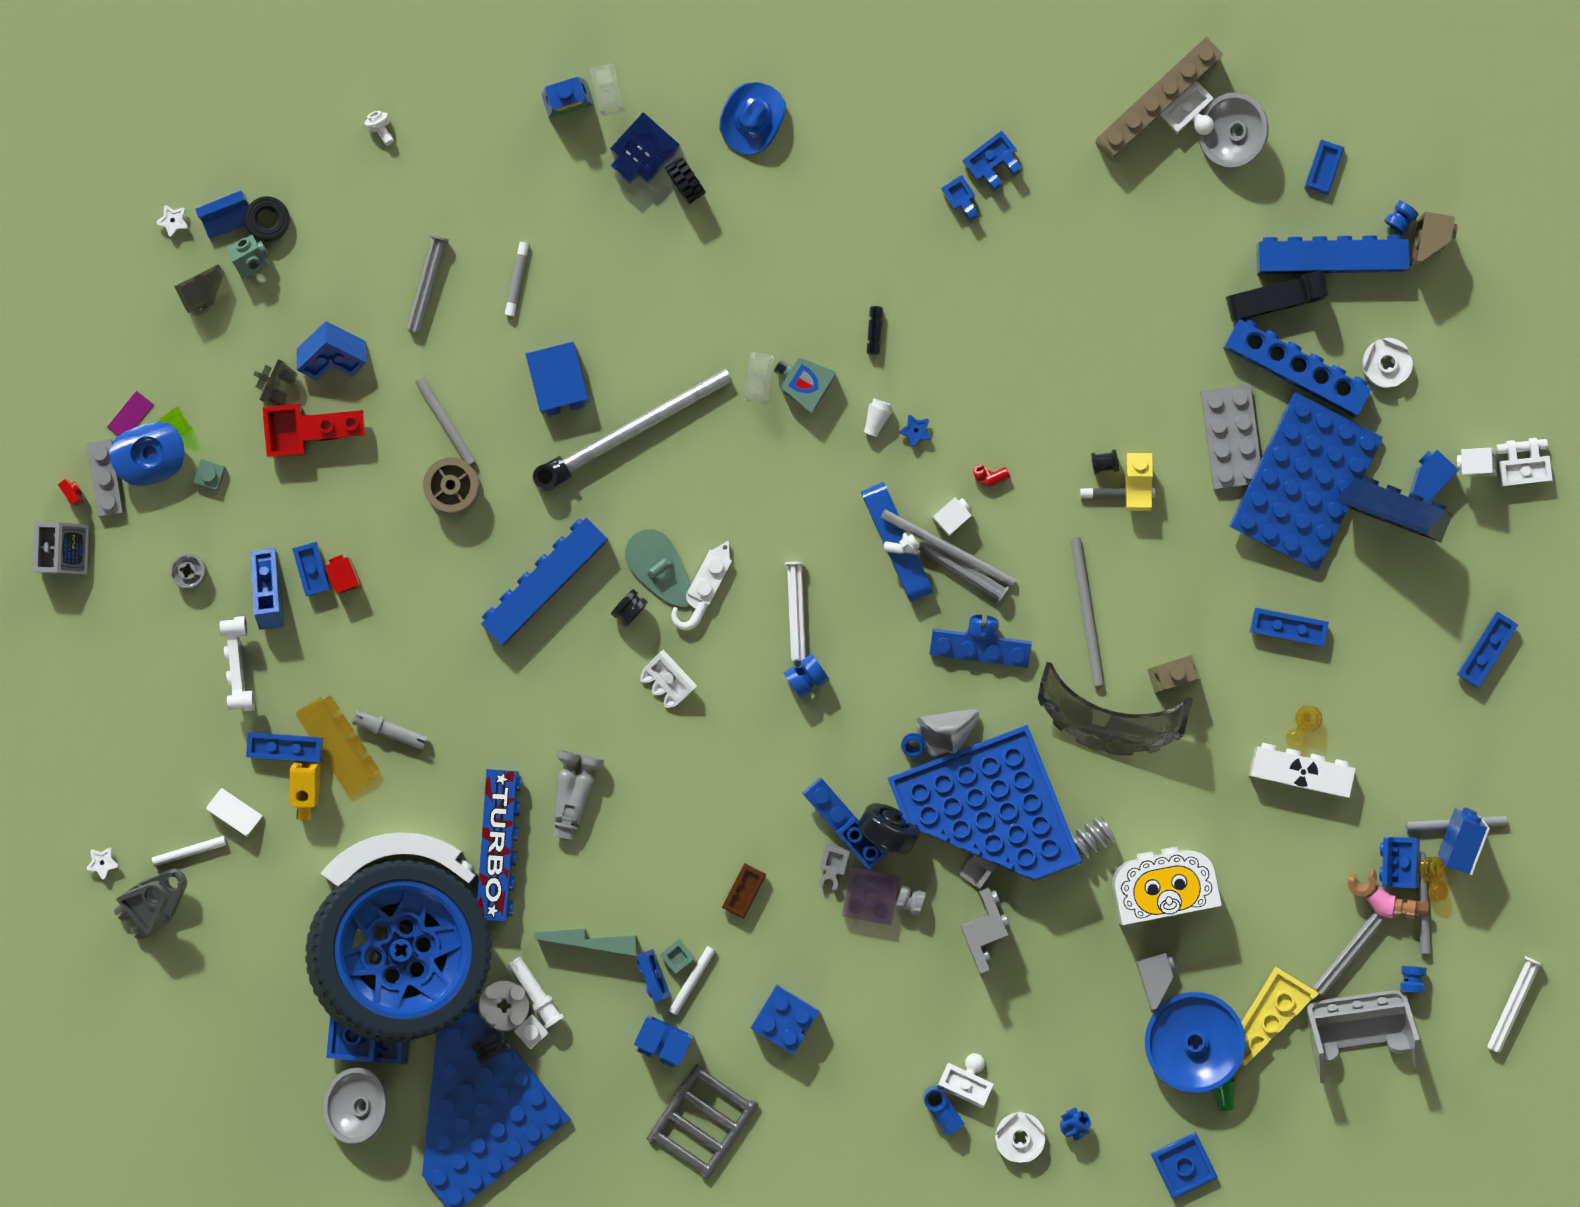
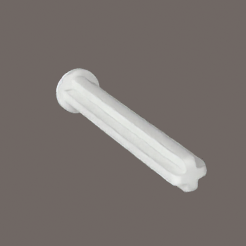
M784 562L787 565L791 660L802 661L806 658L802 564L804 562Z
M1527 956L1524 957L1527 960L1488 1043V1048L1497 1053H1500L1539 967L1544 965Z

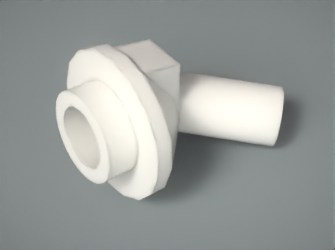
M381 111L370 113L365 121L368 130L372 133L377 131L386 146L392 144L394 139L385 127L390 123L388 114L385 112L381 113Z
M906 532L903 533L900 544L887 541L884 543V551L919 554L917 548L920 545L913 534L908 536Z

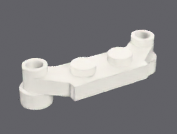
M240 616L235 617L234 620L220 621L221 636L227 637L228 646H224L225 661H229L230 671L226 672L227 684L232 686V695L227 696L228 710L243 709L244 712L254 711L255 700L253 691H245L241 640L239 638L248 634L246 617Z

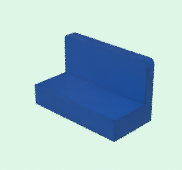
M240 190L195 208L198 218L203 223L208 238L212 239L245 226V212L249 204L245 194Z

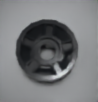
M634 589L611 612L614 618L621 620V624L624 627H627L648 603L644 598H639L637 596L638 592Z
M503 1030L471 1045L473 1050L477 1051L479 1055L477 1058L479 1063H483L511 1049L509 1042H506L504 1039L505 1033Z

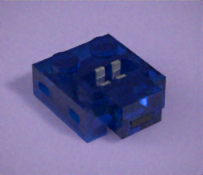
M643 112L610 148L611 152L618 157L611 164V168L629 184L637 176L649 184L681 146Z

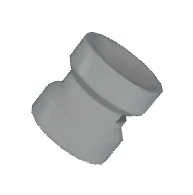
M902 885L895 909L910 910L911 914L919 916L926 892L920 890L915 892L910 887Z

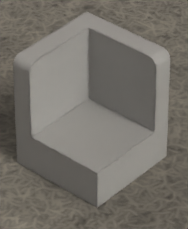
M972 854L959 874L980 889L997 865Z

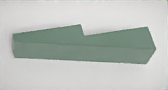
M586 929L534 933V937L537 940L637 956L636 935L586 939Z

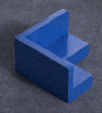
M327 321L297 348V371L315 380H318L331 367L352 377L367 363L366 341Z

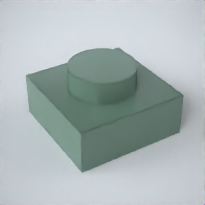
M201 459L193 483L218 491L226 467Z
M680 939L660 954L675 974L695 959Z

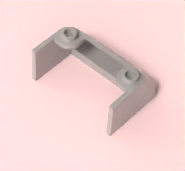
M1398 990L1318 1000L1309 1004L1307 1008L1313 1057L1320 1083L1325 1082V1064L1333 1063L1338 1059V1048L1387 1042L1388 1048L1394 1053H1411L1415 1070L1421 1069L1420 1039L1405 993Z

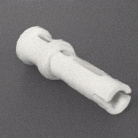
M521 956L508 964L534 1003L532 1009L534 1012L537 1011L545 1022L544 1027L546 1029L565 1017L558 1012L552 1003L553 998L549 995L546 996Z

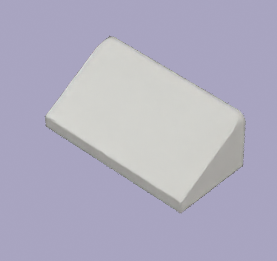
M223 788L219 790L206 807L208 811L247 837L250 836L263 815Z

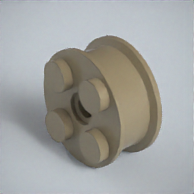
M449 457L440 459L429 467L424 476L423 489L427 500L436 509L448 514H457L466 511L475 503L480 491V482L477 473L467 462ZM455 482V488L449 490L447 487L448 483Z

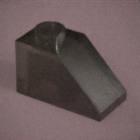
M219 264L174 286L189 315L201 316L209 311L208 307L214 304L224 275V270Z

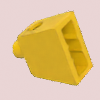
M295 761L290 767V806L297 807L296 819L311 820L312 808L319 802L321 762ZM301 791L307 792L308 796H304Z

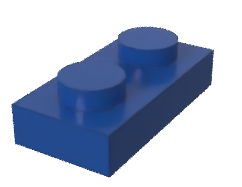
M313 542L292 548L305 596L308 597L331 590L318 543Z
M654 949L637 955V967L640 973L644 974L647 983L646 991L649 997L655 1003L671 996Z

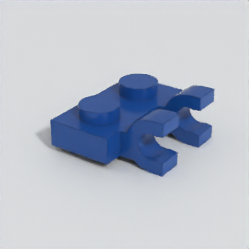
M1002 130L962 160L975 179L979 181L984 177L994 192L1002 186V181L993 171L994 168L1004 162L1013 176L1022 171V166L1012 156L1017 152V149Z

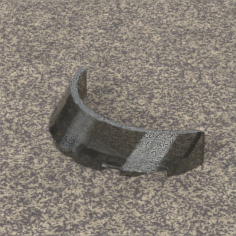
M1051 662L1046 663L1038 693L1040 706H1044L1047 713L1053 719V724L1060 731L1064 729L1075 737L1076 742L1086 747L1116 755H1133L1134 752L1142 751L1153 753L1160 751L1162 746L1174 740H1180L1185 734L1193 698L1188 697L1170 709L1150 714H1126L1111 711L1092 704L1071 690L1059 677Z

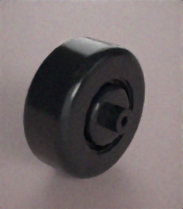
M881 803L868 805L858 823L860 832L870 842L896 854L909 853L920 835L917 824L914 826L910 822L906 823L900 810Z

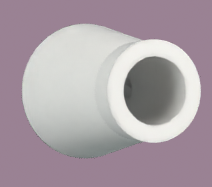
M873 398L872 404L869 403L864 432L878 437L880 430L892 413L890 411L892 405Z

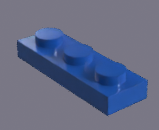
M1254 608L1250 633L1324 647L1329 622Z
M1496 611L1456 675L1479 688L1519 624Z
M248 732L246 757L322 762L323 737Z

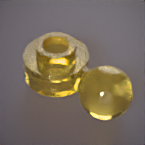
M1314 706L1301 707L1295 716L1297 727L1288 730L1286 742L1291 747L1302 746L1306 739L1305 732L1314 731L1320 727L1322 723L1320 710ZM1312 714L1313 721L1310 723L1308 718Z
M1437 856L1426 857L1421 861L1420 874L1425 881L1431 883L1428 889L1429 898L1434 902H1442L1448 896L1447 887L1440 881L1445 874V865Z

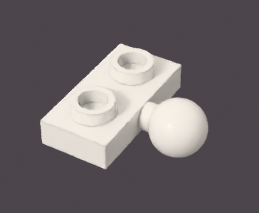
M1196 81L1164 110L1160 117L1177 134L1193 120L1196 132L1201 135H1207L1212 132L1214 122L1211 117L1201 115L1200 113L1214 98Z
M973 1053L965 1060L966 1071L948 1063L937 1087L983 1108L993 1083L976 1076V1073L984 1069L985 1061L981 1055Z

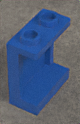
M574 341L525 353L541 413H546V416H552L561 413L560 409L570 407L571 410L585 407V403L589 402Z

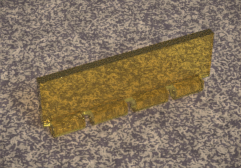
M330 695L322 700L320 696L295 714L310 736L323 737L322 755L347 794L351 796L375 779L372 775L380 770L371 756L364 760L360 758L368 751L357 735L350 739L347 738V735L354 730L344 714L336 719L333 715L339 712L340 708L333 697Z

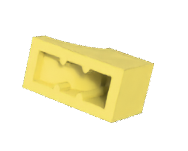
M1127 453L1125 462L1126 511H1151L1152 453Z

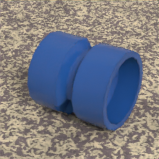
M813 654L803 659L801 666L794 665L783 673L800 699L810 694L812 687L816 686L819 688L830 680Z

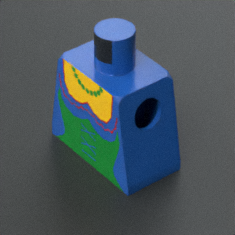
M580 77L546 86L541 94L549 119L594 105L587 81Z

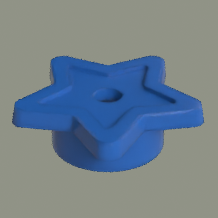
M908 415L907 426L902 428L899 433L909 438L911 447H914L919 440L931 439L926 430L929 419L926 418L918 421L912 415Z

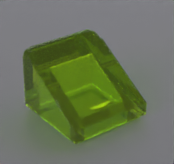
M178 406L158 420L159 422L169 423L178 430L180 436L192 429Z

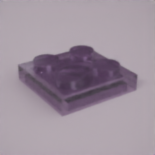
M850 867L842 917L891 925L900 876Z

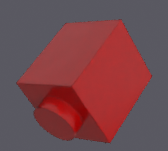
M339 555L329 560L330 564L326 565L325 568L335 594L340 595L361 586L351 558H344L343 555Z

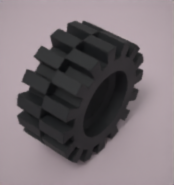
M682 156L664 167L679 192L689 204L706 194L700 181Z

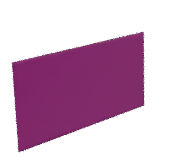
M136 391L107 428L117 436L135 428L154 404Z

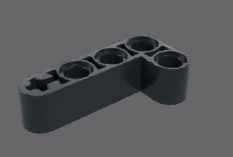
M1316 271L1302 275L1297 279L1227 296L1226 301L1231 321L1234 322L1239 319L1243 320L1325 299L1329 294L1323 271Z

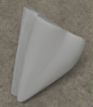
M977 709L920 716L917 718V732L924 737L926 749L931 756L938 757L947 753L955 754L967 740L980 716Z

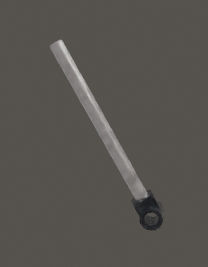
M726 369L716 373L565 459L558 456L546 464L539 465L533 472L535 485L542 491L553 490L557 485L572 477L570 472L731 383L732 379ZM547 471L552 474L553 477L550 483H540L539 476L542 472Z

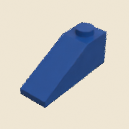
M1438 449L1432 453L1427 451L1419 459L1418 462L1421 465L1416 470L1410 493L1423 497V502L1426 504L1459 471Z
M276 549L250 551L254 616L259 630L284 627Z

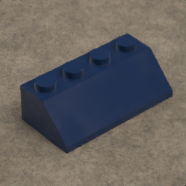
M1366 476L1364 480L1355 478L1337 499L1338 502L1354 511L1440 543L1452 517V514L1445 511L1447 507L1434 501H1432L1431 505L1426 504L1421 496L1410 493L1409 497L1400 494L1401 489L1391 485H1387V488L1378 486L1379 481Z

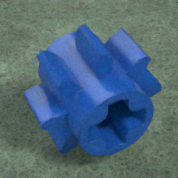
M1074 1107L1061 1115L1063 1120L1060 1122V1129L1066 1137L1073 1136L1074 1141H1077L1090 1133L1088 1128L1091 1126V1120L1086 1112H1078L1077 1108Z

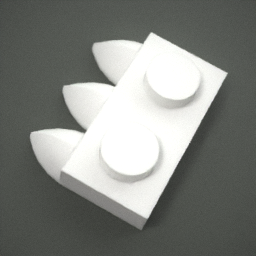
M664 650L646 665L641 672L640 681L642 683L656 680L652 687L653 695H661L667 692L664 698V707L666 708L678 705L697 687Z

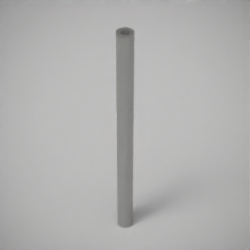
M886 509L883 511L881 518L913 534L1010 587L1013 586L1016 578Z
M1080 537L1071 538L1094 686L1104 685Z

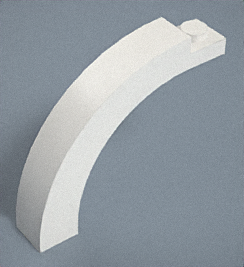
M403 832L383 834L360 841L340 853L321 872L324 877L339 886L360 869L377 859L394 854H414L443 864L468 883H471L477 875L473 872L475 867L464 859L461 862L457 860L462 851L453 845L428 835Z

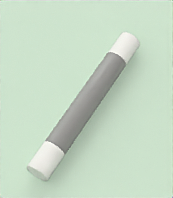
M519 242L505 315L515 316L529 243Z

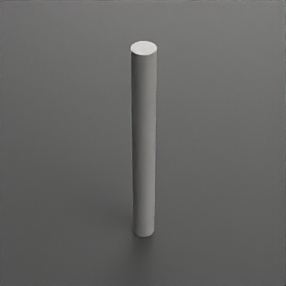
M424 377L415 382L462 459L469 465L476 462Z
M1507 816L1481 817L1488 827L1507 826ZM1450 819L1406 822L1407 832L1447 830Z
M1420 853L1418 901L1428 902L1426 853ZM1428 912V915L1419 914L1421 954L1431 953Z

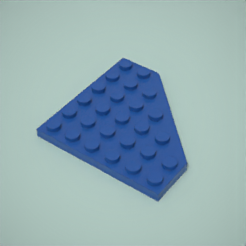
M1028 725L962 749L955 754L946 755L888 777L899 810L903 813L902 817L906 820V823L910 822L914 826L917 825L920 832L1033 881H1038L1082 864Z
M477 1002L467 1012H464V1015L456 1020L455 1023L438 1032L436 1037L422 1176L447 1207H463L571 1119L511 1044V1049L483 1063H479L477 1059L479 1055L477 1051L473 1050L471 1045L498 1031L492 1030L481 1019Z

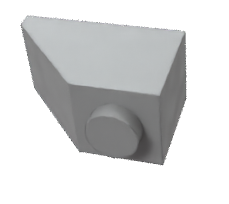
M1165 952L1135 961L1151 1010L1158 1008L1173 979L1172 971L1176 970L1172 956L1167 957Z

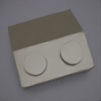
M1424 212L1418 218L1410 267H1417L1443 249L1452 239L1456 238L1458 224H1454V216Z

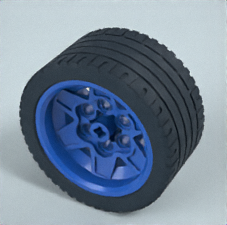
M402 860L387 861L372 865L354 874L336 887L325 898L319 910L315 913L309 927L310 932L307 935L305 947L307 952L305 963H307L306 970L310 977V985H312L315 996L317 995L321 1006L323 1005L328 1015L331 1014L333 1016L332 1019L339 1022L342 1027L350 1029V1032L358 1034L363 1038L394 1043L411 1041L434 1034L460 1019L464 1015L463 1013L467 1012L472 1007L471 1005L475 1003L478 998L477 995L482 992L483 985L488 977L487 972L490 970L491 964L489 963L492 958V952H490L492 941H490V929L487 927L488 922L483 916L482 908L478 905L479 902L476 898H473L471 891L466 889L461 881H457L456 877L451 874L448 875L443 869H437L436 866L425 865L423 862H413L411 860L404 862ZM398 905L392 917L386 915L379 908ZM425 915L433 921L436 927H425ZM401 921H407L410 924L411 931L409 934H403L399 931V923ZM377 927L385 929L387 933L385 940L380 941L375 938L374 930ZM359 928L366 939V943L353 949L354 937ZM419 939H425L428 942L429 948L426 952H420L417 949L416 943ZM395 946L403 948L404 956L400 955L397 957L394 954L397 951ZM374 951L379 954L380 961L377 965H372L368 962L367 956L369 952ZM444 954L443 965L440 971L434 963V959ZM412 963H417L421 966L422 973L419 977L411 975L409 969ZM387 970H394L397 973L398 977L395 983H389L386 980L385 973ZM374 975L375 991L369 988L360 976ZM408 985L421 992L417 996L402 999Z

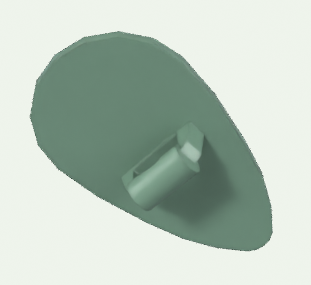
M654 529L635 533L625 548V560L630 570L661 599L675 606L687 607L689 603L686 600V593L690 587L689 579L679 554L670 539L664 533Z

